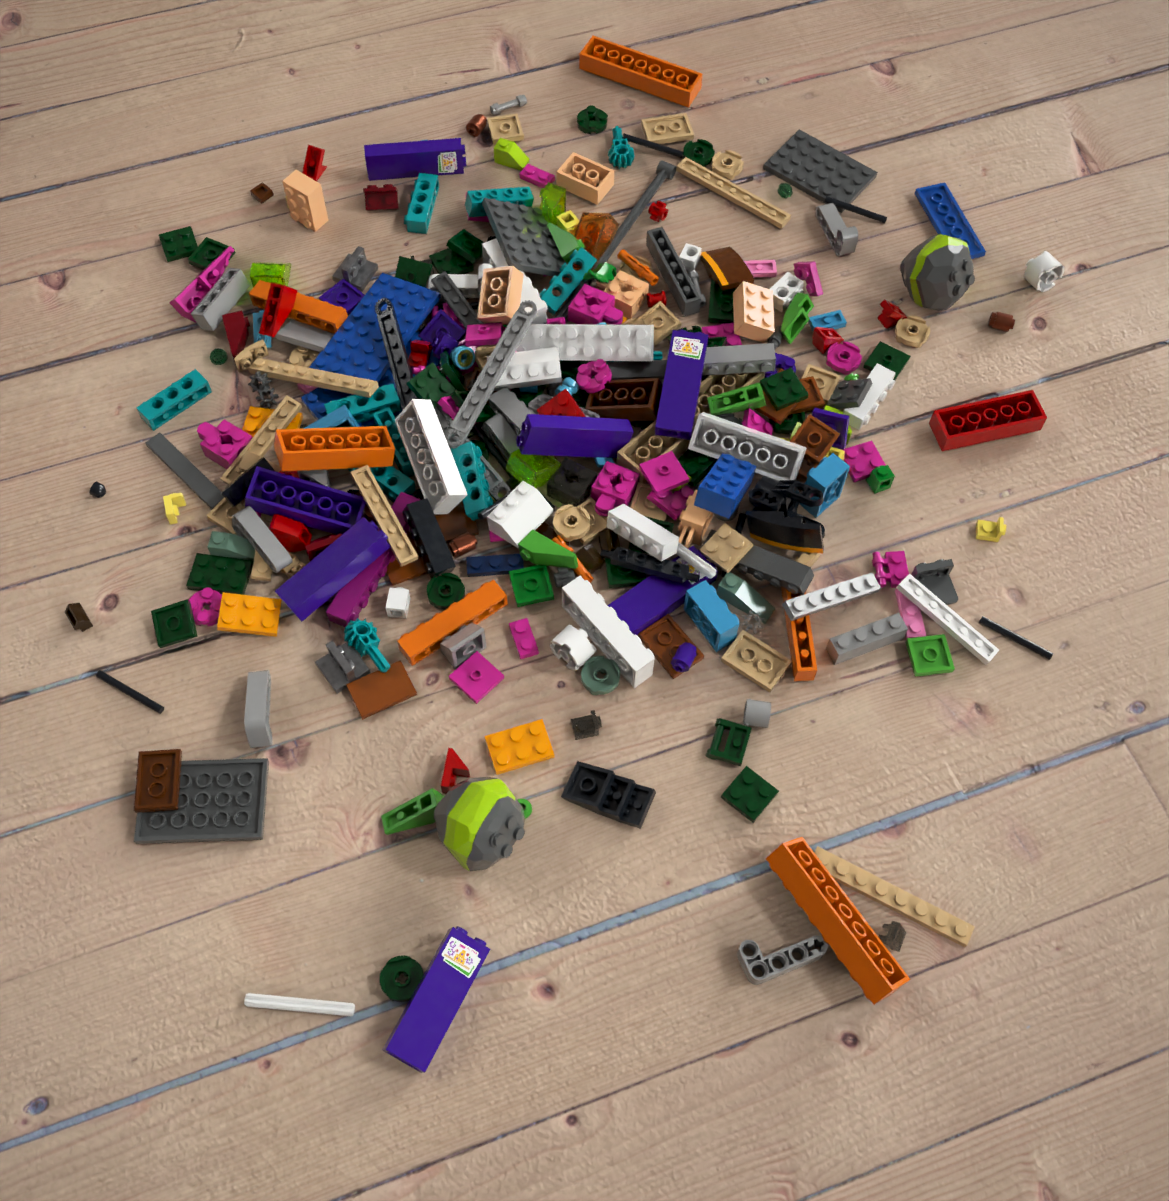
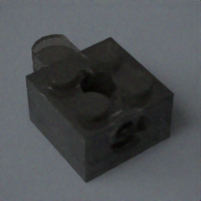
M566 457L560 466L545 461L539 467L540 478L548 481L547 496L565 505L571 504L573 507H577L587 500L591 494L592 486L597 479L596 472Z

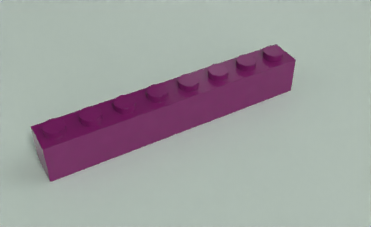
M400 492L391 508L407 535L408 532L410 533V527L408 522L404 521L403 510L407 504L421 499ZM391 548L339 590L326 611L329 621L346 627L350 620L355 621L359 618V613L362 608L367 606L369 597L376 591L381 577L383 578L386 575L388 564L396 558Z

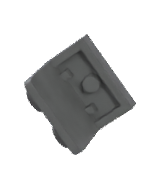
M940 559L933 563H920L915 566L911 574L915 579L946 605L957 603L958 596L949 575L954 567L952 559Z

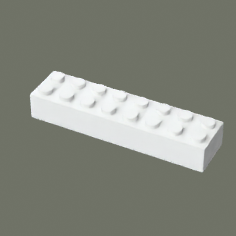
M531 324L516 352L557 347L559 360L653 361L654 325Z

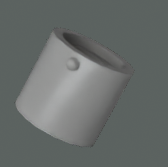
M747 699L743 725L768 728L771 702Z

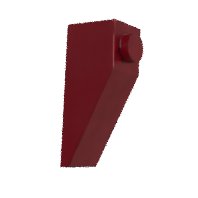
M242 310L222 315L233 359L244 350L249 336L247 327H250L248 316L244 317Z

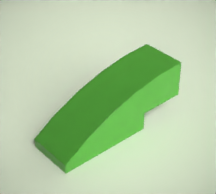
M797 293L786 310L781 332L788 344L793 342L810 320L808 314L814 305L808 294Z

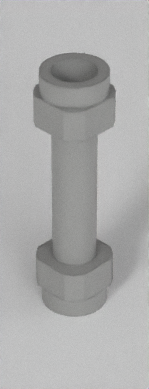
M518 95L516 99L500 105L495 103L490 106V111L492 115L501 114L502 110L517 105L522 107L527 104L526 96Z
M692 270L688 272V275L701 298V308L706 305V298L700 290L698 273Z

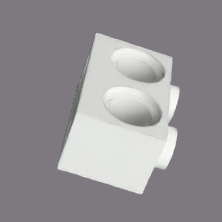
M787 272L769 289L773 291V307L780 312L788 308L795 295L803 293L804 281Z

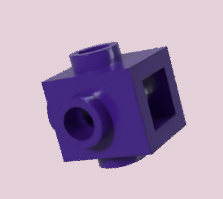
M441 330L438 337L433 339L431 349L434 352V356L440 360L441 353L447 351L450 355L451 351L459 345V342L456 338Z

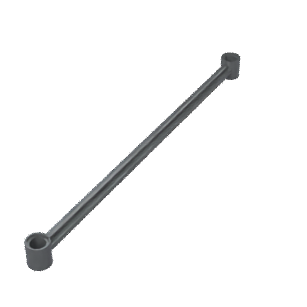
M663 160L659 162L656 169L657 176L613 235L611 242L591 271L597 268L598 264L608 261L665 179H673L677 166ZM594 278L582 280L554 318L565 317L566 320L568 317V306L583 285L587 284L590 286Z

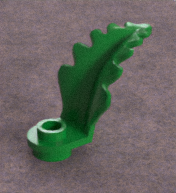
M607 262L600 263L594 270L591 271L589 269L584 274L583 280L594 278L599 282L609 283L616 276V268Z

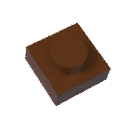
M263 182L250 190L251 196L261 204L274 196L273 190Z

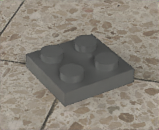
M871 379L844 380L839 382L826 405L836 409L860 407L873 384Z

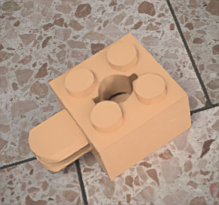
M620 270L609 283H602L596 280V289L615 296L614 308L623 311V316L631 319L647 300L649 284Z
M696 489L693 496L689 495L686 502L687 508L682 510L679 517V543L683 545L685 540V547L688 549L691 543L700 546L713 517V512L694 506L698 491Z

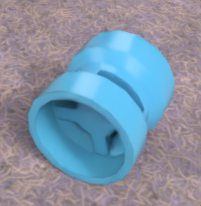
M566 377L562 385L556 388L555 394H559L564 389H567L571 395L576 394L579 390V385L572 378Z

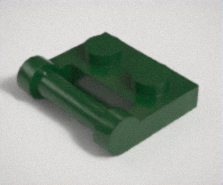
M718 718L715 723L716 730L711 747L707 750L706 757L741 766L752 728ZM728 729L730 732L724 752L718 751L723 731Z

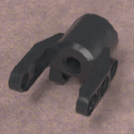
M764 476L758 481L755 488L751 489L748 493L750 503L755 506L752 511H784L785 517H802L803 523L821 524L797 513L799 503L809 507L820 506L823 503V492L797 480L778 481ZM755 495H761V496H762L761 498H758V499L753 498V496H755ZM811 497H819L820 499H818V500H811L810 498H811ZM821 524L822 537L824 538L825 528Z

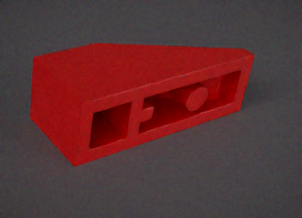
M271 282L259 334L275 337L294 307L298 290Z

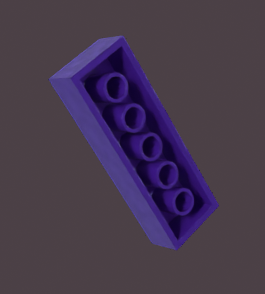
M256 466L245 496V508L250 506L255 512L269 516L279 514L302 522L305 526L336 535H343L361 520L366 506V502L361 496Z

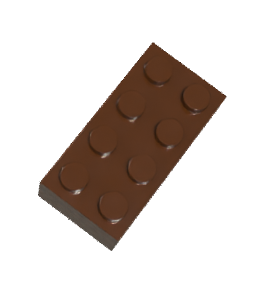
M659 378L610 380V382L607 381L604 384L605 388L601 391L589 393L585 409L597 413L600 418L654 421L657 420L663 386Z

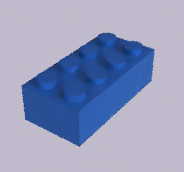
M722 453L699 485L694 506L729 519L750 487L757 466L752 465L748 461L736 459L732 455Z

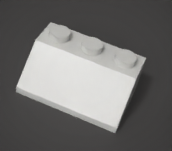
M522 481L487 516L488 527L491 532L519 548L518 543L532 530H536L553 513V508L538 489Z

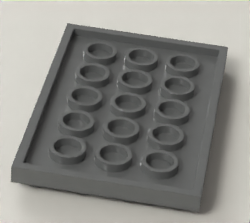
M800 129L763 166L764 170L824 204H828L824 202L826 196L851 204L877 177L878 173ZM836 207L837 210H838L840 213H843V211L845 210V209Z
M484 198L482 205L507 265L514 266L520 271L548 276L556 275L558 277L561 273L559 269L565 263V260L562 258L551 235L542 210L536 207L532 208L525 205L512 204L511 202Z
M268 758L181 761L178 810L137 813L134 842L136 844L263 840L269 769Z

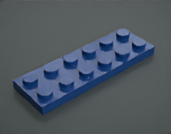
M945 182L915 190L914 194L938 235H947L965 241L969 247L972 259L985 256L986 251Z

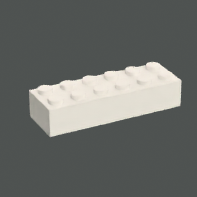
M497 238L482 243L483 264H490L493 268L508 266ZM524 274L520 303L525 302V300L535 303L537 314L531 324L546 323V319H548L546 315L547 304L544 300H541L538 290L533 288L530 278ZM526 307L523 311L528 313L532 311V308Z
M412 399L396 417L395 423L424 499L428 498L434 514H449L467 496V492L431 400Z
M705 412L698 415L688 447L690 450L719 459L723 453L732 455L734 458L742 461H748L752 465L757 466L755 473L778 481L796 480L807 449L801 445Z
M579 576L562 587V607L587 632L588 637L609 660L612 659L618 664L620 673L632 687L636 688L651 677L655 660L653 652L642 645L641 639L636 634H632L627 623L621 621L617 617L616 611L606 605L602 595L597 594L593 590L591 583Z

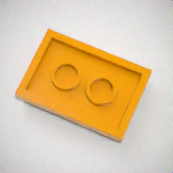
M250 406L242 430L254 437L275 409ZM298 412L286 429H300L303 419L302 413Z
M223 592L217 630L277 637L282 599Z
M543 719L485 736L496 775L555 758Z

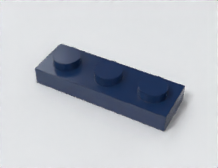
M520 554L466 557L468 577L507 575L509 571L524 568L523 558Z

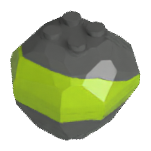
M947 235L931 236L911 250L900 265L904 285L907 287L911 299L920 307L938 311L949 309L965 294L970 285L975 281L973 261L967 243Z
M478 777L459 782L441 799L434 811V820L436 821L439 839L460 865L468 871L486 870L502 858H508L512 854L514 843L517 840H521L525 834L523 828L525 822L524 809L506 784L498 778Z

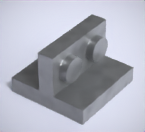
M358 246L353 254H348L332 276L333 281L339 282L345 279L359 291L363 292L379 269L378 264L366 260L364 248Z
M333 641L327 643L328 654L315 661L317 667L337 694L347 688L346 684L370 673V669L354 647H348V642L341 646H336Z

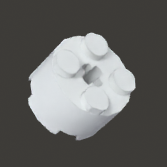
M1044 251L1035 259H1030L1026 263L1027 268L1024 278L1035 289L1045 292L1055 286L1053 282L1058 277L1061 278L1063 276L1064 266L1049 252Z
M570 624L551 641L552 644L550 645L554 655L558 659L562 657L568 663L566 667L575 671L597 650L587 639L588 634L582 628L577 630Z

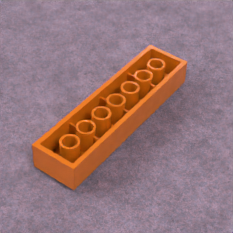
M596 36L590 38L579 54V69L688 108L701 90L702 73Z
M803 837L782 843L766 858L772 871L780 877L783 886L794 896L797 905L805 911L809 921L820 931L823 940L831 946L836 953L837 959L845 965L851 978L860 985L868 1000L875 1005L911 980Z

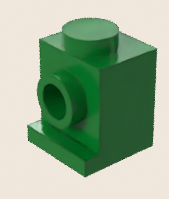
M881 465L871 471L870 477L866 478V482L873 493L876 494L889 489L895 475L888 465Z

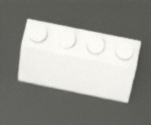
M557 347L515 352L493 391L501 390L504 387L514 389L562 382Z

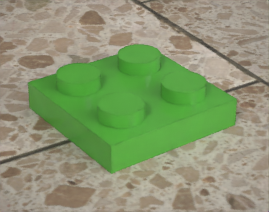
M945 634L907 638L905 643L915 677L951 673L955 670Z

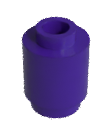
M687 642L678 647L671 660V664L676 671H689L697 655L696 647Z

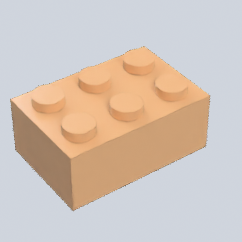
M573 152L556 172L557 187L598 205L614 185V170Z
M295 170L282 181L290 216L294 221H298L306 228L316 232L328 221L321 184Z
M514 266L483 269L477 319L484 324L502 322V325L509 324L520 306L524 274Z
M743 281L733 292L734 334L764 343L775 332L773 291Z

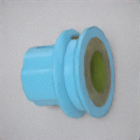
M459 346L451 351L450 357L456 367L465 370L471 368L474 364L475 353L471 348Z

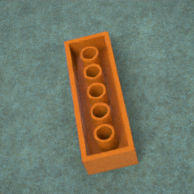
M386 426L276 429L274 449L281 471L361 468L366 465L369 467H388L393 465L395 447Z

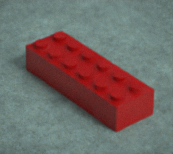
M1029 390L934 410L929 425L941 451H947L1040 431L1047 420V416L1034 391Z

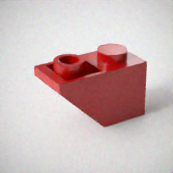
M273 515L269 529L289 553L306 550L305 546L310 544L312 534L302 522L282 515Z

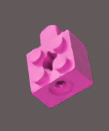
M584 284L568 306V321L575 324H599L605 322L610 325H621L623 322V311L614 308L615 296Z
M225 419L217 427L204 422L197 428L198 435L203 440L200 445L205 457L225 469L231 466L253 438L250 434Z
M606 461L591 490V497L596 502L595 512L600 516H608V511L622 504L628 506L635 494L640 473Z

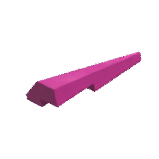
M232 246L227 247L169 302L181 316L196 323L191 313L223 275L225 268L229 264L228 261L231 254L234 252Z

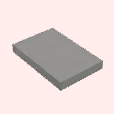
M291 320L277 332L276 339L321 352L324 351L334 334L299 321Z

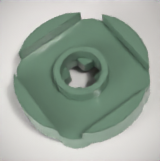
M594 656L585 662L581 671V681L592 695L608 694L618 687L620 668L614 660L604 658L605 656ZM597 672H601V674H606L603 679L596 677Z

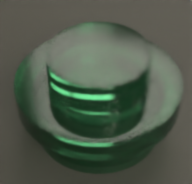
M781 183L777 191L781 197L786 199L792 196V187L789 184Z
M217 348L211 352L210 360L215 365H222L228 360V355L223 349Z

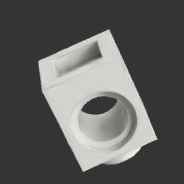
M688 243L685 244L679 258L685 270L690 272L696 269L700 261L702 248Z
M403 587L389 588L386 603L388 617L407 619L411 599L409 589Z

